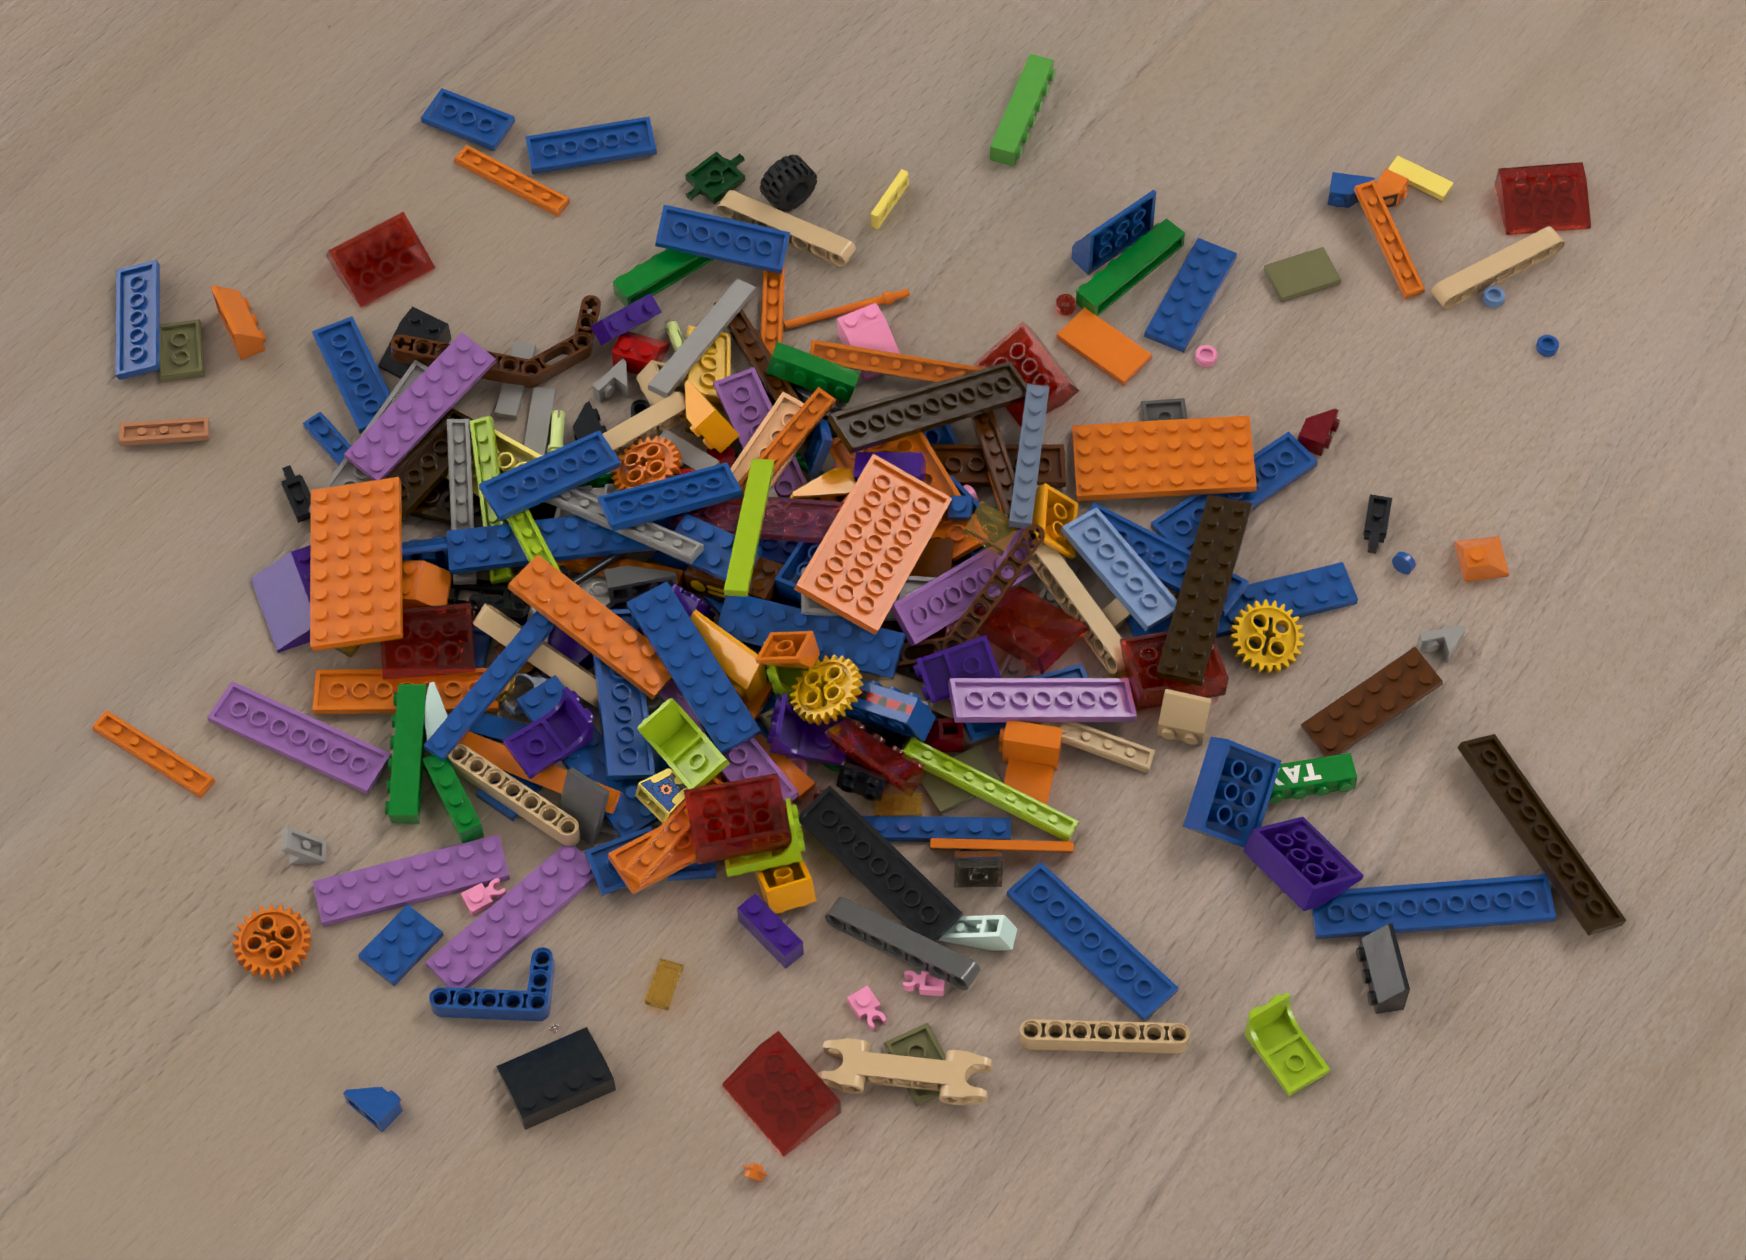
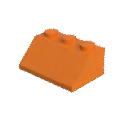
M216 285L212 286L211 290L218 313L240 359L243 360L265 351L263 342L266 341L263 330H258L256 327L259 324L255 314H250L249 312L251 307L247 297L242 298L239 290Z

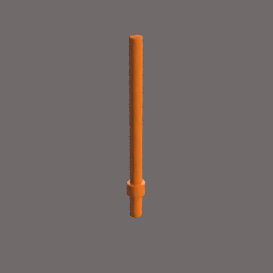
M908 288L896 292H883L881 296L783 321L784 328L786 330L847 314L877 303V305L893 304L896 300L910 297Z

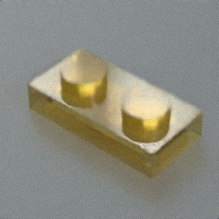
M922 793L883 794L881 802L875 799V817L922 816Z

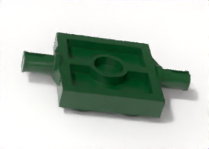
M718 152L712 154L685 175L686 181L694 187L686 193V197L692 201V199L701 194L713 204L718 202L729 190H734L745 181V175L736 167L745 161L743 155L739 153L732 160L722 157Z

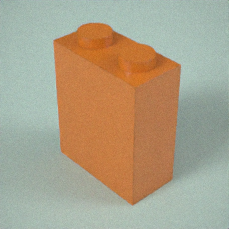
M1014 720L1007 721L1006 727H1001L998 752L1002 753V762L1008 763L1009 759L1054 766L1057 771L1061 754L1063 728Z

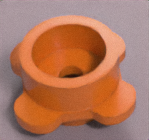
M750 1162L749 1166L743 1165L745 1169L743 1176L762 1182L763 1177L768 1176L763 1171L764 1167L752 1162Z

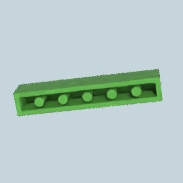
M1034 54L1029 55L990 146V160L1014 166L1016 160L1021 158L1023 143L1028 142L1030 136L1029 129L1030 127L1033 128L1036 122V112L1041 111L1043 105L1042 98L1047 96L1050 87L1049 82L1055 78L1054 60Z

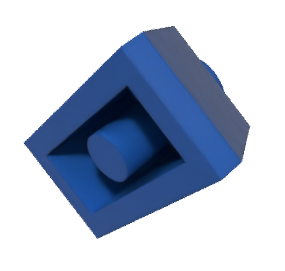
M1332 172L1327 205L1345 208L1353 206L1359 202L1354 192V187L1375 180V178Z
M383 1087L348 1089L343 1093L346 1103L381 1132L402 1112L400 1097L392 1090L388 1092Z

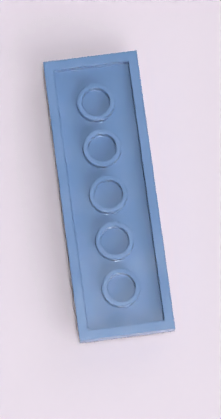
M1097 507L1062 526L1060 532L1145 631L1173 615L1177 603L1175 597Z

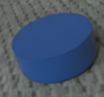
M1552 335L1541 336L1536 344L1537 352L1544 357L1554 356L1559 348L1558 340Z
M1398 552L1392 559L1394 568L1402 574H1410L1416 566L1413 557L1406 552Z

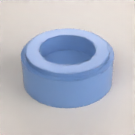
M1497 286L1487 287L1483 293V303L1490 308H1498L1504 302L1505 293Z

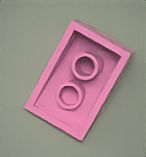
M877 303L837 318V334L844 345L900 354L888 323ZM859 370L865 382L883 375Z

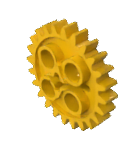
M1267 599L1263 601L1262 606L1258 601H1255L1253 607L1247 604L1245 607L1246 611L1241 609L1238 613L1239 617L1233 619L1236 625H1232L1230 630L1235 633L1229 639L1236 642L1231 648H1238L1239 651L1235 657L1242 655L1244 658L1241 664L1248 661L1250 663V670L1257 666L1258 673L1263 668L1266 669L1267 674H1270L1272 668H1274L1276 673H1279L1281 666L1286 670L1289 667V663L1293 664L1296 661L1294 656L1298 657L1301 654V651L1297 648L1304 646V643L1299 640L1303 639L1305 634L1298 633V631L1302 629L1303 625H1296L1295 622L1299 617L1292 618L1290 616L1293 612L1292 609L1285 612V604L1278 608L1275 600L1271 606L1268 604ZM1269 618H1272V625L1268 632L1270 640L1266 643L1265 656H1263L1262 649L1266 641V635L1264 634L1269 627ZM1253 619H1259L1263 627H1257ZM1276 625L1283 626L1285 633L1278 632ZM1249 641H1255L1258 644V649L1252 648L1249 645ZM1271 646L1278 647L1280 649L1281 654H1274L1271 650Z
M834 654L830 660L826 655L823 662L817 659L816 665L813 668H809L808 671L801 670L803 676L795 678L798 684L792 685L791 688L795 692L790 694L793 699L790 702L794 707L793 710L803 721L807 720L809 724L815 722L817 725H820L823 720L827 725L830 718H833L836 722L837 715L841 714L844 717L845 709H853L850 705L851 702H858L855 695L862 693L859 687L863 686V683L860 681L862 675L859 673L860 670L850 659L846 660L844 656L838 658Z

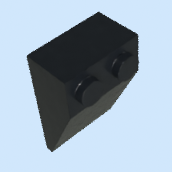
M413 306L400 321L393 335L394 337L398 334H404L444 343L451 341L448 323ZM390 341L378 366L380 369L402 379L411 365L397 362L392 358Z

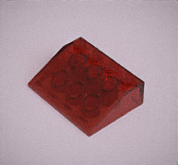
M1583 162L1498 168L1495 188L1506 235L1536 233L1548 226H1551L1555 231L1591 228L1587 179Z
M404 211L328 250L326 254L335 273L359 307L436 268Z
M1023 321L973 364L977 367L987 368L1011 361L1026 384L1048 386L1046 414L1064 405L1080 391L1034 330ZM1025 401L1006 406L1020 427H1022Z
M1019 586L1007 592L977 634L981 636L986 635L988 641L1043 674L1088 630V626L1025 587ZM981 605L974 613L978 616H983L986 614L987 609Z
M471 603L404 608L403 638L380 641L383 680L476 672L474 613Z
M1168 631L1120 639L1126 675L1129 679L1133 701L1137 710L1162 706L1165 689L1205 698L1226 694L1229 677L1215 642L1203 685L1197 686L1156 677Z
M846 719L825 732V735L836 749L868 770L885 776L888 783L909 797H912L927 775L921 762L914 758L911 761L903 756L905 752L894 745L892 748L885 745L884 742L886 740L876 733L870 735L864 731L866 727L856 720L852 723Z
M778 773L684 790L697 865L785 849L790 845V830Z
M779 1030L761 1043L722 1083V1087L783 1157L841 1113V1101Z

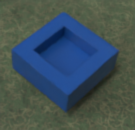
M949 496L952 500L948 505V519L972 520V496Z

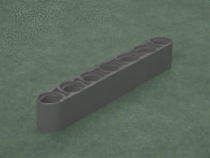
M839 897L825 915L826 921L832 927L921 971L927 972L960 990H968L980 972L979 965L970 958L844 897Z

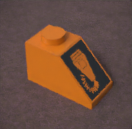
M1385 169L1376 182L1387 208L1396 207L1400 200H1405L1409 193V188H1407L1409 179L1389 169Z

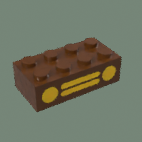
M759 557L753 568L748 596L777 603L780 595L774 579L784 564ZM689 565L684 572L688 591L724 602L726 597L724 595L725 581Z

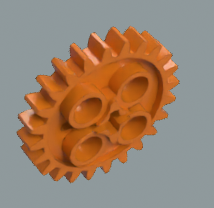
M648 436L646 442L639 439L638 445L631 443L630 450L624 449V456L618 455L621 467L612 471L614 475L612 480L618 491L674 477V474L681 473L678 467L683 466L680 461L682 456L677 446L671 440L667 441L665 437L660 440L656 436L652 441Z
M270 904L267 911H265L263 906H260V913L258 914L252 910V918L244 916L245 925L237 924L240 932H234L233 935L236 940L232 944L235 948L233 951L235 957H238L239 965H243L246 972L251 970L254 977L260 972L262 979H265L267 974H270L273 980L276 977V973H280L282 978L285 977V970L294 973L292 966H302L299 959L307 960L308 957L304 951H311L310 944H308L312 942L311 935H309L311 931L309 926H306V919H301L300 912L293 914L292 907L284 911L282 904L279 905L277 910H274L273 905ZM267 925H273L270 929H263ZM288 934H294L291 938H284ZM254 945H261L257 949H251ZM275 954H282L279 958H272Z

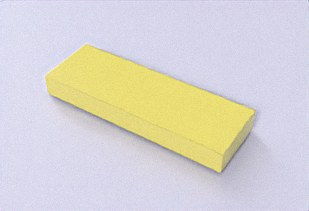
M1397 156L1388 168L1408 178V185L1441 201L1445 199L1453 187L1454 182L1400 156Z
M901 169L871 212V227L878 229L909 186V174L907 171Z

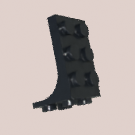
M861 721L846 761L841 763L836 787L841 788V790L847 793L853 792L861 795L869 801L881 802L892 774V767L896 764L906 736Z

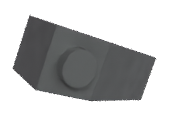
M627 565L604 570L611 604L630 601L665 582H668L671 587L673 583L677 585L676 573L671 571Z

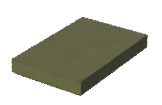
M1324 247L1264 265V271L1281 302L1341 283V278Z
M200 319L160 324L159 372L161 382L205 376Z
M978 745L953 757L1001 782L998 774ZM928 771L917 775L918 782L940 815L977 797Z
M928 1023L884 1042L888 1054L937 1060H945L946 1058ZM907 1088L916 1107L940 1096V1091Z

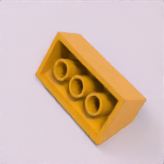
M695 610L690 619L740 698L742 697L747 702H750L768 684L765 665L756 664L755 659L758 654Z

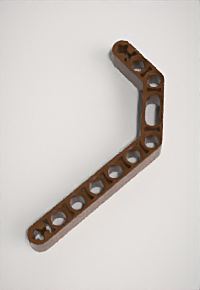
M594 295L585 296L581 302L574 335L531 359L487 351L496 358V363L481 379L534 388L587 359L592 353L595 334L591 326L597 323L600 318V299ZM398 334L391 340V356L400 363L412 365L414 360H417L429 367L450 344ZM562 354L568 355L553 365L545 364Z
M1037 524L1030 525L1025 529L947 637L923 640L913 646H910L909 643H904L896 669L917 664L916 660H908L905 657V652L908 649L933 646L937 652L947 649V645L951 642L959 645L973 640L1042 546L1045 538L1044 529ZM1038 532L1039 540L1034 539L1029 547L1027 545L1031 536L1029 533L1034 534ZM1017 550H1024L1027 553V558L1018 560L1014 553ZM1005 568H1010L1014 575L1012 578L1005 579L1001 576V571ZM990 587H997L1000 590V595L998 597H990L987 590ZM978 605H983L987 612L983 616H978L974 613V608ZM963 624H970L973 627V632L965 635L960 631V627Z

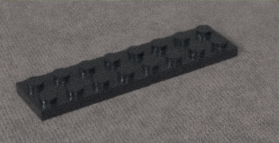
M830 785L799 814L801 825L908 929L937 942L963 916V913Z

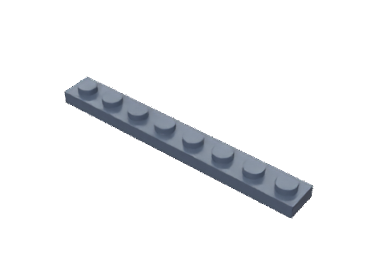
M1027 384L1009 527L1026 529L1032 525L1049 393L1048 386Z

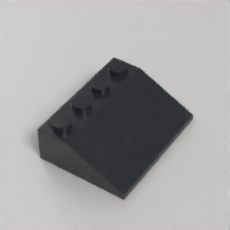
M587 1027L496 1066L525 1130L616 1090L612 1073Z

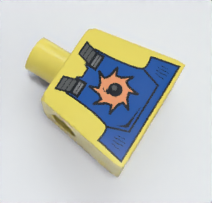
M666 769L639 782L635 796L664 823L691 791L672 769Z

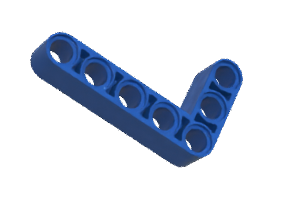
M540 947L533 951L527 991L437 987L429 995L432 1011L436 1016L450 1018L543 1021L548 1018L551 1010L555 973L553 953L545 947ZM541 960H548L546 964H538ZM539 982L546 983L544 986L541 987L535 986ZM439 1000H447L444 1004H436ZM463 1001H471L466 1006L460 1005ZM488 1002H495L491 1007L484 1006ZM512 1003H519L515 1008L509 1007ZM536 1004L544 1005L540 1009L533 1008Z

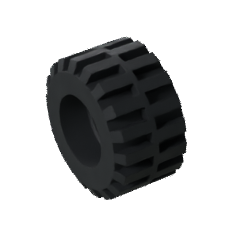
M799 155L785 156L777 160L765 172L760 182V192L776 209L788 212L799 207L811 196V193L816 188L817 175Z

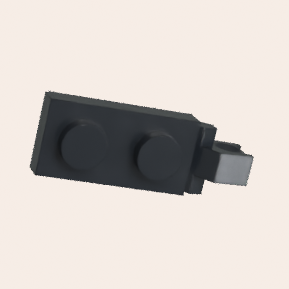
M291 465L282 468L286 480L281 481V484L296 520L300 523L311 518V513L308 511L311 505V494L303 476L300 474L295 476Z
M1372 494L1369 496L1363 533L1364 540H1369L1368 553L1376 554L1378 542L1384 543L1386 539L1392 498Z
M473 594L469 597L470 610L480 611L485 603L493 606L508 617L524 618L530 611V605L519 597L507 599L502 596L485 597L483 594Z

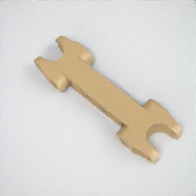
M851 1038L827 1040L823 1043L825 1054L839 1057L843 1060L842 1065L834 1071L818 1072V1083L825 1087L833 1088L840 1092L859 1094L863 1092L864 1084L869 1083L940 1091L939 1100L947 1104L964 1106L987 1103V1091L983 1088L970 1086L967 1083L968 1078L972 1074L992 1071V1059L962 1050H948L945 1060L870 1052L871 1044L869 1042Z

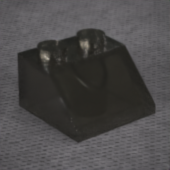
M961 849L954 851V887H1002V850L984 849L983 851H972L970 849Z

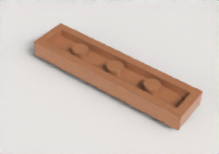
M208 417L120 423L119 429L120 446L208 441L210 437V421Z

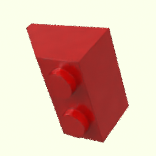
M630 331L619 336L611 352L613 367L624 359L627 365V372L638 375L651 360L662 362L670 343Z

